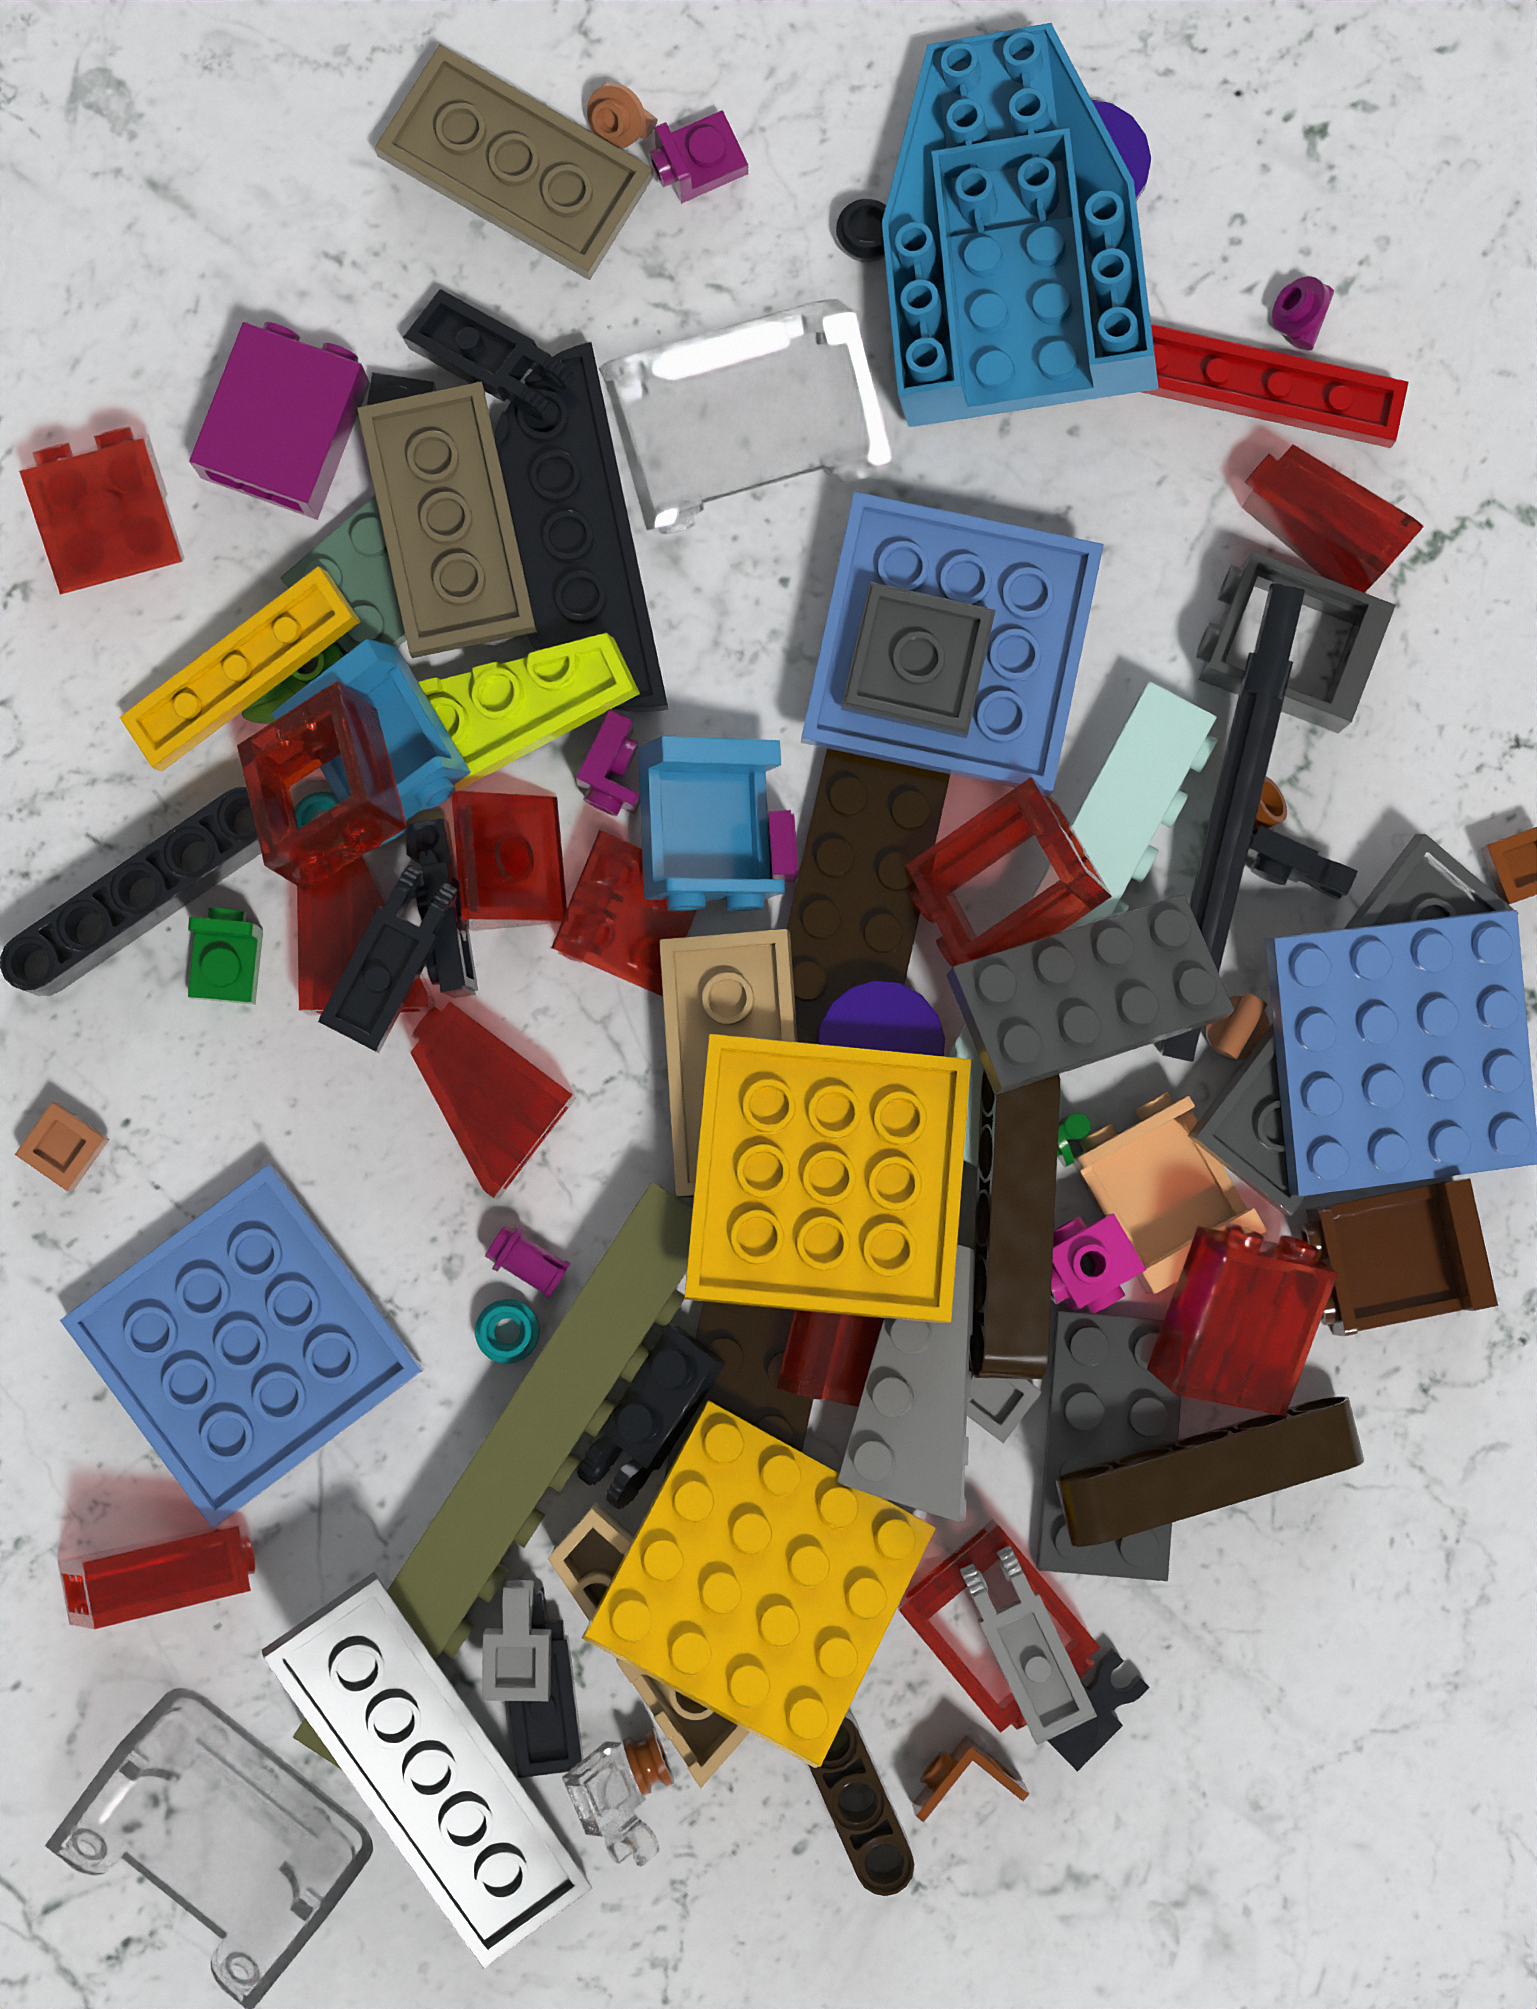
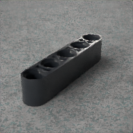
M236 787L225 792L13 937L4 946L0 956V969L4 979L11 986L37 996H51L62 991L269 849L278 840L282 830V819L278 809L259 791L249 787ZM256 805L261 807L263 820L260 827L248 835L237 834L234 829V820L237 813L247 806ZM196 841L207 842L209 846L207 863L199 870L185 871L182 865L184 850ZM152 877L156 884L154 899L147 906L134 908L130 902L132 885L141 878ZM91 913H98L103 921L101 935L95 942L82 945L77 937L79 922ZM44 949L49 957V968L41 979L29 981L24 972L26 959L32 952Z

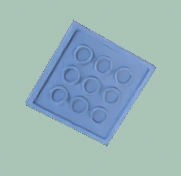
M854 492L801 743L1051 795L1055 785L1104 544ZM870 582L996 610L967 738L841 710Z
M1501 910L1265 938L1289 1194L1300 1197L1537 1165V1126L1517 910Z
M271 1164L266 1165L60 1319V1322L212 1529L220 1525L424 1370L290 1187Z

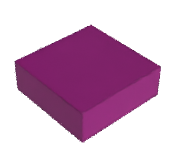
M791 810L769 811L768 826L772 879L794 882L795 878L798 877L795 816L791 814Z

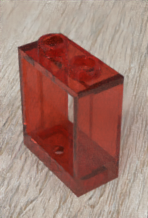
M338 680L237 745L264 866L304 891L325 881L333 873L367 852L378 848L383 842L407 828L377 709ZM341 754L352 796L299 829L289 787Z
M1032 777L906 865L917 886L911 892L912 899L930 923H937L943 936L936 940V944L951 967L1056 935L1112 897L1060 805ZM1035 835L1060 880L977 937L953 891Z
M992 1519L903 1595L897 1608L1001 1733L1011 1724L1016 1730L1027 1725L1012 1692L998 1703L929 1620L967 1587L960 1569L973 1563L975 1569L979 1570L982 1574L999 1560L997 1551L1011 1546L1033 1593L1037 1591L1040 1594L1045 1607L1073 1639L1065 1646V1649L1079 1679L1094 1666L1095 1661L1091 1655L1100 1646L997 1522Z

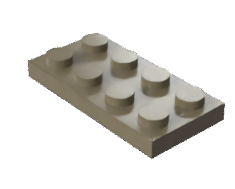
M441 44L433 53L375 146L377 156L588 280L592 278L653 179V168Z
M482 381L358 407L357 411L410 656L417 658L537 632Z

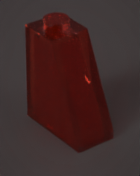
M1294 444L1279 460L1269 453L1245 481L1253 490L1241 508L1321 576L1364 593L1378 580L1424 527L1411 515Z
M320 845L314 847V856H297L299 1011L307 1015L322 1014L378 906L383 908L387 902V898L370 863L362 855H353L352 846ZM422 972L400 1013L435 1012V998Z
M449 1001L442 1011L434 1006L422 1018L412 1033L411 1037L418 1041V1043L410 1053L482 1189L491 1197L500 1199L576 1100V1097Z
M223 1525L213 1529L209 1528L58 1560L69 1625L98 1629L251 1591L248 1575L255 1573V1557L251 1542L247 1536H240L239 1526Z

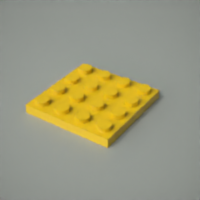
M709 1034L684 1299L949 1324L952 1319L971 1059Z
M707 1401L702 1407L581 1638L814 1768L821 1767L936 1527L884 1498L838 1484L839 1473L718 1405Z

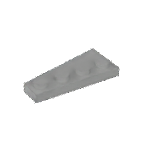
M957 1245L952 1319L949 1324L884 1318L837 1481L838 1484L959 1523L966 1522L967 1498H964L965 1465H968L969 1437H966L967 1400L971 1396L969 1348L970 1336L973 1335L976 1250Z

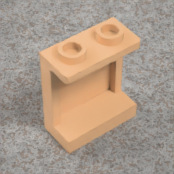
M1166 1092L1134 1110L1140 1120L1139 1122L1119 1133L1113 1123L1104 1126L1079 1141L1084 1152L1074 1157L1075 1163L1073 1165L1101 1215L1115 1214L1145 1266L1146 1271L1136 1277L1145 1293L1148 1294L1160 1292L1267 1231L1255 1208L1247 1209L1224 1166L1187 1136L1198 1122L1192 1112V1108L1195 1105L1189 1095L1173 1101L1170 1094Z

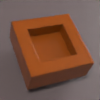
M1537 827L1480 848L1498 896L1508 905L1537 895Z

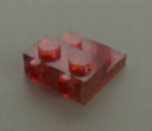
M131 426L110 430L94 436L97 448L75 454L72 453L69 442L32 452L35 464L26 466L19 471L60 595L180 563L185 559L166 501L167 490L149 434L134 437Z

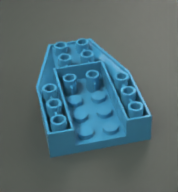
M1052 23L928 44L882 219L897 391L908 426L915 427L1159 389L1134 180Z

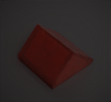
M475 791L452 792L461 914L463 923L470 931L567 922L568 913L557 797Z

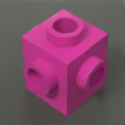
M1114 1213L1102 1216L1087 1226L1081 1216L1054 1230L1051 1299L1056 1304L1065 1300L1069 1309H1080L1087 1305L1091 1314H1094L1123 1298L1125 1293L1120 1285L1146 1271L1145 1266ZM1083 1255H1086L1092 1263V1269L1088 1276L1083 1273L1080 1267V1260Z

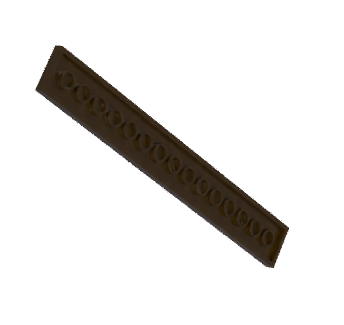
M827 748L787 925L791 940L797 1041L799 1043L817 1044L818 1025L827 1008L848 989L872 981L893 982L905 985L951 774ZM703 1301L695 1339L725 1361V1366L672 1448L664 1480L702 1407L707 1401L718 1405L802 1452L832 1313Z

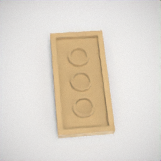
M788 929L660 940L676 1197H694L709 1034L798 1042L791 940Z

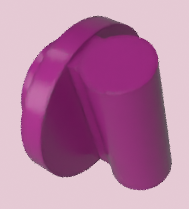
M1312 276L1302 277L1293 281L1282 289L1276 299L1272 310L1273 325L1279 332L1290 338V344L1294 347L1306 351L1313 350L1334 295V290Z

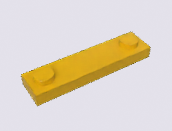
M318 566L119 718L150 766L163 772L361 621L329 573Z

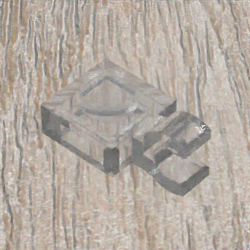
M605 1741L566 1773L562 1779L585 1834L604 1836L606 1849L615 1863L620 1864L632 1854L636 1865L643 1866L659 1852V1844L655 1834L634 1813V1810L646 1800V1797L641 1794L636 1784L623 1743Z

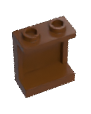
M1470 1178L1450 1180L1306 1209L1309 1223L1301 1225L1302 1243L1309 1262L1317 1261L1322 1286L1316 1287L1314 1290L1316 1308L1321 1323L1323 1325L1331 1324L1333 1335L1350 1336L1358 1334V1331L1461 1310L1476 1311L1498 1306Z

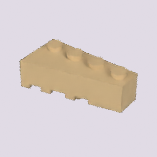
M598 1502L591 1506L547 1558L589 1622L635 1537ZM616 1658V1663L629 1682L633 1683L654 1715L653 1718L667 1739L672 1742L686 1763L688 1771L701 1789L750 1732Z

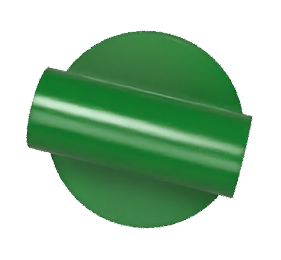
M1074 1113L1063 1118L1059 1123L1057 1157L1064 1167L1075 1163L1067 1141L1084 1138L1090 1132L1091 1123L1084 1114Z

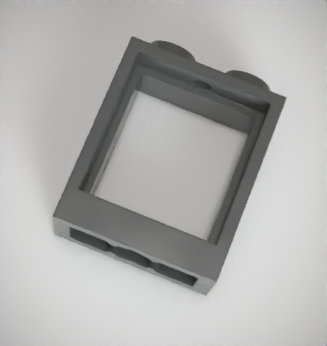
M1253 550L1241 568L1231 564L1225 576L1217 600L1227 603L1219 625L1211 622L1208 623L1198 646L1195 658L1205 661L1198 680L1239 695L1245 670L1226 664L1225 661L1253 588L1257 587L1268 592L1270 584L1277 583L1304 589L1305 594L1302 605L1351 623L1353 626L1325 700L1317 699L1287 687L1281 712L1339 734L1354 718L1396 605Z

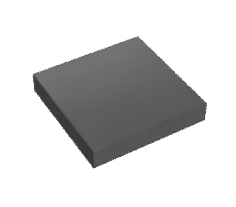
M870 582L841 710L967 738L996 610Z

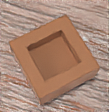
M51 1102L15 1155L64 1190L73 1192L110 1139L61 1104Z

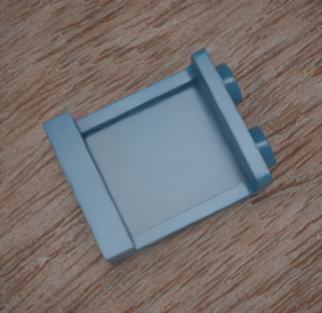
M370 639L364 640L271 713L283 734L301 737L305 741L350 819L340 828L348 841L370 843L378 846L394 840L406 830L407 825L405 821L421 809H431L448 800L455 793L453 785L471 773L405 659L395 646Z
M661 736L638 747L644 899L667 900V909L673 911L706 908V900H726V910L754 911L765 908L764 899L785 893V880L770 879L766 772L781 766L780 740Z

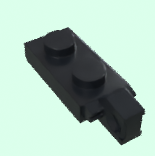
M437 818L407 824L406 855L417 862L423 871L424 884L420 885L416 893L417 907L421 920L425 917L434 894L437 890H440L444 883L458 889L455 903L442 928L436 934L439 940L426 963L429 979L433 985H440L441 993L452 998L476 995L475 991H478L462 881L460 870L455 866L449 822L444 818Z
M544 1587L534 1588L532 1629H551V1695L549 1701H509L518 1778L583 1770L585 1765L569 1635H565L563 1620L548 1622Z

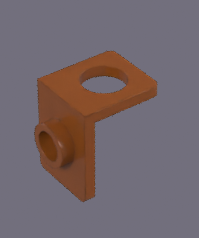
M965 1735L951 1755L942 1750L927 1766L920 1778V1782L925 1788L914 1800L912 1807L915 1816L924 1822L972 1761L1023 1802L1030 1793L1022 1780Z

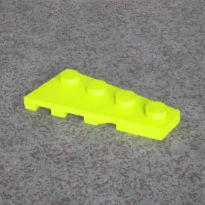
M608 633L531 652L528 654V657L502 664L492 662L473 667L472 671L444 679L435 677L418 682L471 773L453 785L455 792L640 694L615 639Z

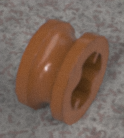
M654 1727L646 1730V1736L640 1741L633 1740L631 1736L623 1739V1746L630 1769L643 1796L651 1793V1787L655 1783H664L666 1787L674 1784L667 1755Z

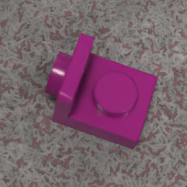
M723 110L674 132L670 131L666 122L654 127L656 149L649 152L653 169L663 188L671 184L673 185L681 204L748 175L747 160Z
M609 709L576 776L578 788L586 791L583 800L596 809L612 816H617L621 808L635 814L640 804L639 794L610 779L613 773L622 777L625 775L637 751L639 742L630 739L634 732L633 721Z

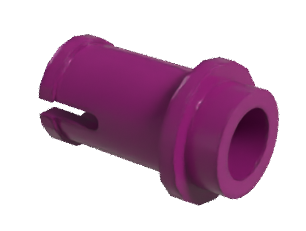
M505 1224L484 1257L495 1263L492 1267L494 1271L498 1272L502 1267L543 1293V1296L549 1299L571 1263L566 1260L563 1261L522 1235L525 1228L520 1225L514 1230Z

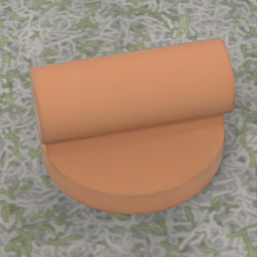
M610 81L605 82L601 88L591 95L588 101L587 118L591 130L595 135L618 148L628 147L639 138L646 139L658 122L656 117L643 108L637 95L621 84L611 83Z
M1247 992L1243 996L1229 997L1235 1011L1227 1019L1205 1026V1034L1210 1046L1219 1055L1228 1059H1246L1270 1027L1269 1019L1265 1012L1268 1004L1259 997Z

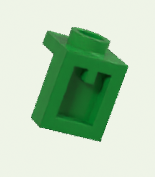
M208 908L207 918L189 917L188 930L194 933L188 988L189 998L256 1005L263 929L254 923L246 922L247 912L226 908Z

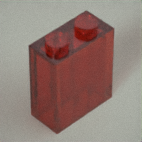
M1227 1223L1224 1231L1198 1226L1147 1370L1178 1396L1286 1416L1338 1272L1316 1257L1317 1247L1301 1239L1282 1235L1278 1243L1263 1240L1264 1236L1260 1233L1233 1223Z

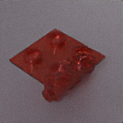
M599 830L551 948L559 951L558 954L578 963L584 962L652 993L663 996L660 940L685 938L697 910H668L667 900L644 899L642 849L605 831Z

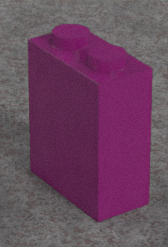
M243 322L189 462L201 479L318 520L358 416L357 408L361 407L368 390L369 379L362 364L358 363V356L341 346L323 343L322 348L319 349L299 342L300 336L282 325L265 322L263 328Z

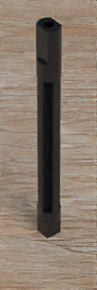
M1277 583L1270 584L1255 650L1254 653L1249 652L1189 904L1218 973L1220 972L1293 661H1289L1305 594L1304 589ZM1201 1027L1162 1040L1161 1055L1193 1062Z

